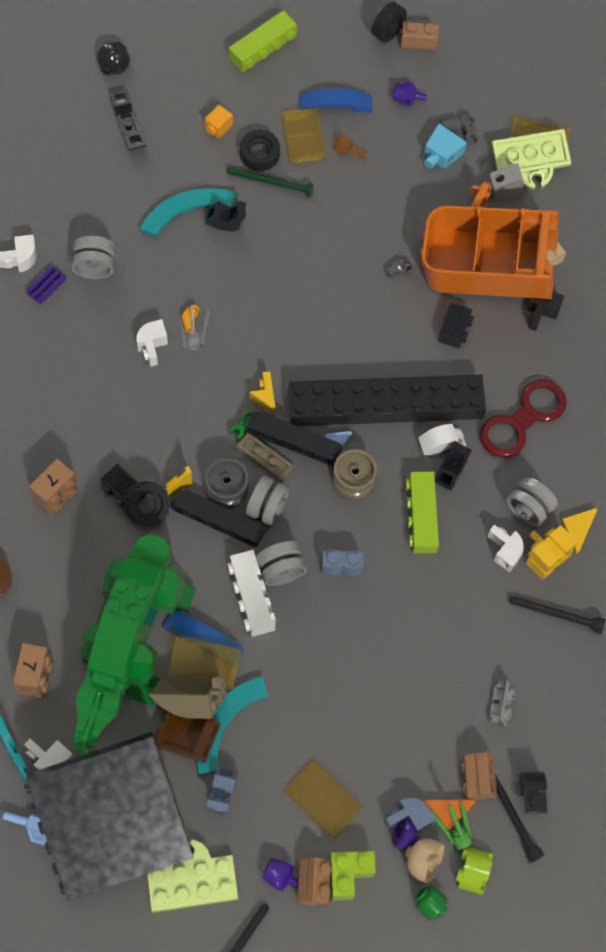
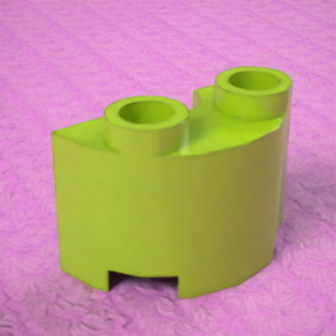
M469 846L464 848L461 856L464 866L463 869H458L455 880L459 882L458 888L483 895L486 881L488 882L493 854Z

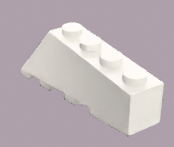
M254 550L231 555L230 563H227L229 574L234 575L235 582H232L235 594L239 593L241 599L238 601L240 612H244L246 619L243 620L246 632L250 631L251 637L275 631L276 618L274 613H272L269 597H265L266 588L263 579L259 577L261 572Z

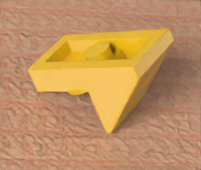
M270 371L263 372L262 379L259 380L260 390L251 391L249 399L270 415H275Z

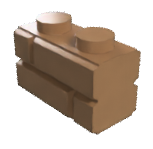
M403 22L401 48L436 50L439 24Z
M488 752L464 755L462 771L466 776V782L463 784V791L467 798L472 800L496 798L494 755Z
M316 857L300 859L298 904L307 906L329 905L331 860Z

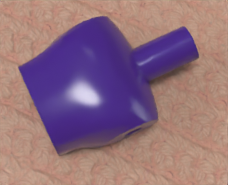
M413 82L395 83L392 100L405 106H411L415 99L426 101L427 94L416 92V86Z
M271 858L261 878L279 891H283L287 884L298 889L299 879L292 876L294 866L283 860Z

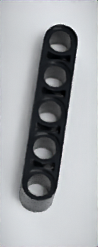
M259 411L252 413L246 427V431L253 436L334 466L343 448L340 443Z
M183 488L178 489L170 504V508L175 512L253 547L259 545L266 531V527L263 524Z

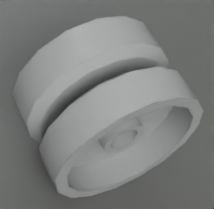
M83 236L75 240L73 243L72 271L76 275L88 279H103L112 275L114 272L113 258L115 257V245L112 241L100 236Z
M263 475L249 500L246 515L257 519L262 514V522L273 526L285 506L290 487L283 483H278L274 487V479Z
M530 477L523 478L518 484L517 489L513 490L506 498L507 506L511 512L522 522L535 528L540 527L546 520L547 515L551 514L558 505L554 494L544 484Z
M286 541L272 545L259 552L256 556L259 568L264 570L262 577L265 585L277 586L289 583L307 572L304 559L299 558L301 550L297 542Z

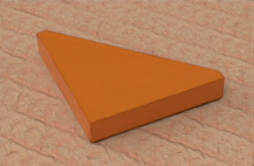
M422 800L429 807L430 811L437 815L448 831L455 825L448 805H452L459 821L462 818L460 804H464L465 811L467 812L476 803L474 800Z

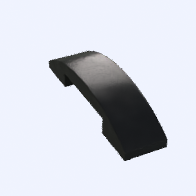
M127 89L109 93L112 107L128 150L132 151L147 147L144 135L135 117Z

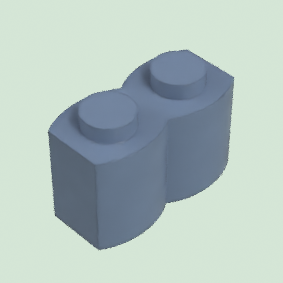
M336 549L325 550L322 555V573L328 576L340 574L349 577L360 576L363 570L364 553L357 550L345 552Z

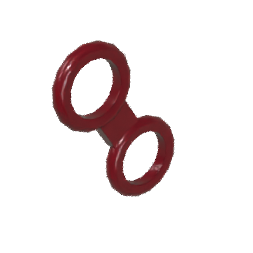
M536 380L528 384L523 390L521 396L522 407L512 416L497 415L488 419L480 432L481 443L486 451L500 458L513 457L520 453L525 446V431L536 421L551 422L561 417L566 409L567 400L564 391L559 385L548 380ZM540 388L551 390L558 398L559 404L557 409L546 414L537 412L530 405V394ZM504 423L513 427L518 435L516 445L510 449H499L492 445L488 437V432L492 426Z

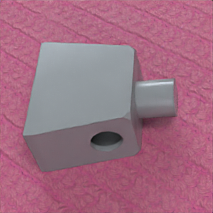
M518 163L489 174V192L493 193L495 201L524 196L523 177Z

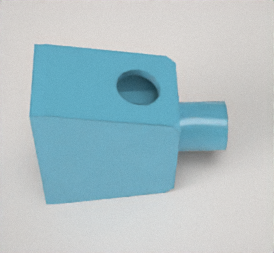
M438 124L425 146L424 155L427 158L424 164L430 169L436 164L442 168L448 167L465 153L467 142L441 124Z

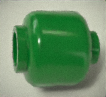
M425 886L417 893L415 906L428 919L441 918L446 913L447 898L434 886L428 888Z

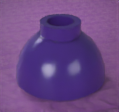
M407 819L398 823L392 835V844L398 849H406L420 840V835L417 834L415 826Z

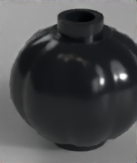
M108 42L103 44L98 50L97 62L101 67V72L105 75H118L128 68L130 55L122 43Z

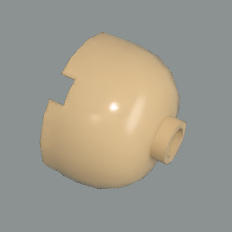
M429 838L421 839L413 846H409L405 857L408 858L407 867L410 874L417 880L428 884L436 874L433 870L437 863L441 864L445 846Z

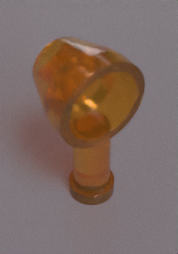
M339 134L335 140L334 151L340 155L351 151L364 160L368 153L355 146L348 137Z

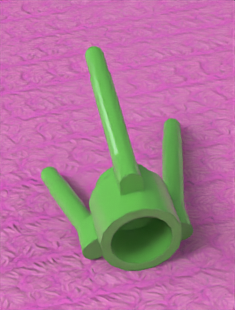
M463 803L460 804L464 827L460 826L452 805H448L456 830L452 832L453 836L432 811L436 819L435 822L447 836L450 844H455L457 850L464 849L472 844L470 838L472 833L469 829Z

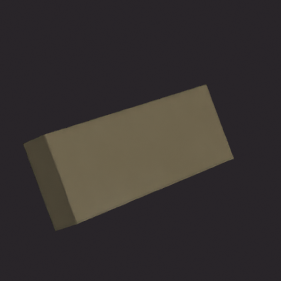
M248 432L236 445L238 451L281 482L294 469L293 464Z

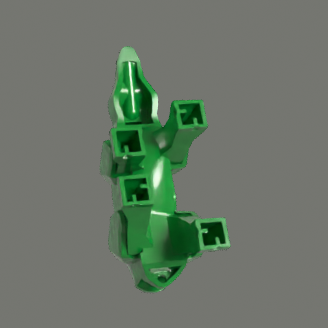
M146 535L140 537L127 557L114 560L108 565L102 589L105 602L97 623L84 630L80 649V658L88 664L86 679L76 696L77 726L74 743L75 752L78 755L89 753L96 746L103 729L119 715L122 707V697L129 686L128 699L153 706L155 701L150 697L149 693L160 680L154 673L158 653L151 645L146 643V640L153 627L157 612L173 614L176 609L188 612L196 588L185 584V576L179 569L172 566L170 547L159 536Z

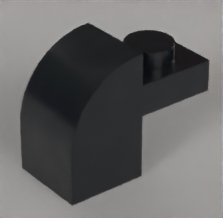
M217 201L208 207L205 224L218 230L237 231L240 229L241 222L246 217L247 203L239 201L229 207Z
M553 292L552 299L532 298L528 307V311H531L528 321L531 322L529 329L537 330L541 316L556 320L565 295Z
M454 441L436 475L435 483L451 491L461 476L472 450Z
M521 772L520 790L521 796H524L525 814H546L547 781L545 773Z

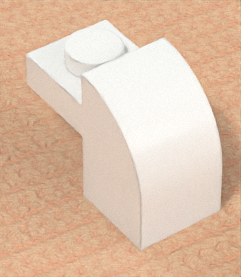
M34 235L14 237L16 250L0 252V268L18 266L19 272L31 268L37 257Z
M162 319L143 325L137 333L138 352L143 351L145 361L149 360L150 367L158 365L155 347L168 344Z
M453 424L435 427L418 437L424 455L438 456L445 450L450 449L454 441L466 446L463 433L459 428H454Z
M494 525L487 538L501 547L494 561L510 573L522 555L523 540L516 531L510 537L505 529Z
M31 739L24 744L27 749L26 754L33 761L38 759L34 764L36 770L74 758L73 754L58 740L46 752Z

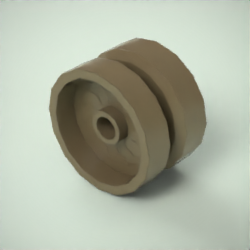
M350 449L343 452L334 464L333 485L336 491L348 499H361L373 490L377 477V464L374 458L368 452L360 449Z

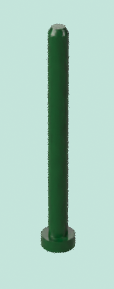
M233 167L227 168V173L304 192L309 197L313 193L314 184L311 183L307 186Z

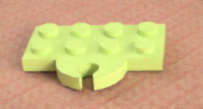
M564 129L492 141L497 170L518 163L523 177V186L532 190L535 189V183L531 179L533 176L537 175L541 178L540 187L543 188L550 182L553 169L571 165Z
M191 840V846L195 849L193 859L147 874L152 913L238 900L233 856L211 858L208 849L202 843Z

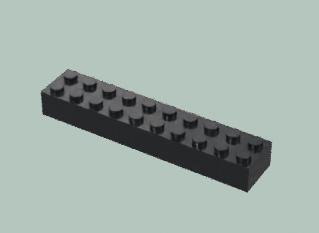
M482 374L290 381L288 384L290 424L296 426L483 419L486 412Z

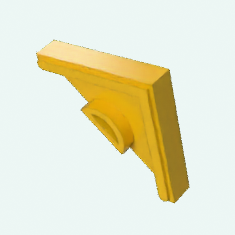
M189 466L185 467V472L178 477L176 475L166 484L167 488L164 489L168 492V496L177 493L179 488L186 489L192 486V472Z
M596 508L564 518L561 521L564 529L578 542L573 549L575 554H578L597 512Z

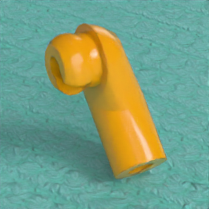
M195 304L189 306L181 316L186 333L195 330L192 321L199 313V307Z

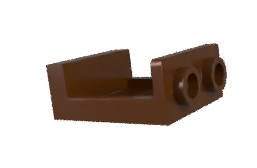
M166 710L163 715L162 726L155 734V741L162 750L205 764L221 725L213 717L211 719L185 718L174 715Z

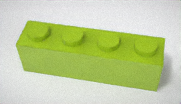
M283 10L228 48L229 59L241 72L252 68L255 63L265 59L271 52L280 49L284 43L293 40L297 35V23Z
M410 472L409 479H406V491L410 493V497H407V509L411 511V516H408V528L412 529V535H409V547H413V553H437L439 540L434 472Z

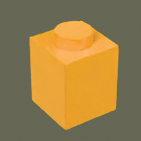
M218 105L205 118L206 131L218 139L233 125V114L221 105Z

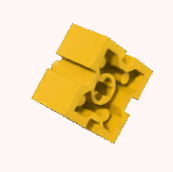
M561 525L556 530L554 528L550 529L545 534V539L534 530L529 536L535 543L527 554L529 558L526 564L541 580H544L557 566L561 565L571 556L578 542Z

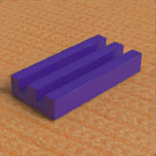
M51 265L26 290V293L41 305L66 280V276ZM56 277H58V279L40 297H37L43 290H45L50 285V283Z

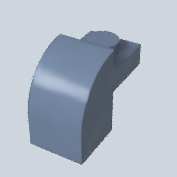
M218 765L206 807L212 808L217 812H227L229 810L239 770Z
M405 798L400 800L398 804L401 810L399 811L396 808L387 814L388 818H386L384 823L388 829H391L402 820L407 819L415 826L417 833L433 825L436 819L424 802L416 798Z

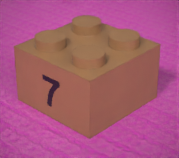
M56 459L29 486L33 501L51 516L63 507L64 502L68 498H72L77 493L78 485L75 473L59 459Z
M22 644L13 680L17 694L42 698L43 693H47L49 687L47 676L48 673H52L54 666L52 655H50L47 647Z

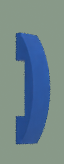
M337 88L309 91L300 94V112H318V108H354V112H372V95L357 90Z
M177 611L170 614L163 625V629L180 638L182 636L215 654L216 658L232 667L235 666L244 648L222 633Z

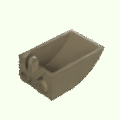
M218 672L214 677L163 676L150 691L149 695L159 706L174 715L185 718L211 719L226 699L225 688L227 685L221 672Z

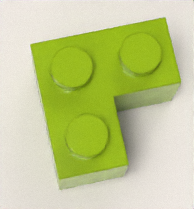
M375 851L331 852L332 900H353L355 897L354 878L375 876Z

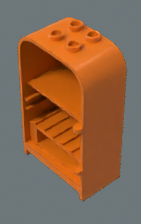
M442 206L429 214L426 230L422 234V243L424 245L420 249V259H422L421 267L424 269L426 282L431 289L441 293L552 299L554 284L553 264H546L547 250H557L558 211L526 210L525 208H483L482 206Z

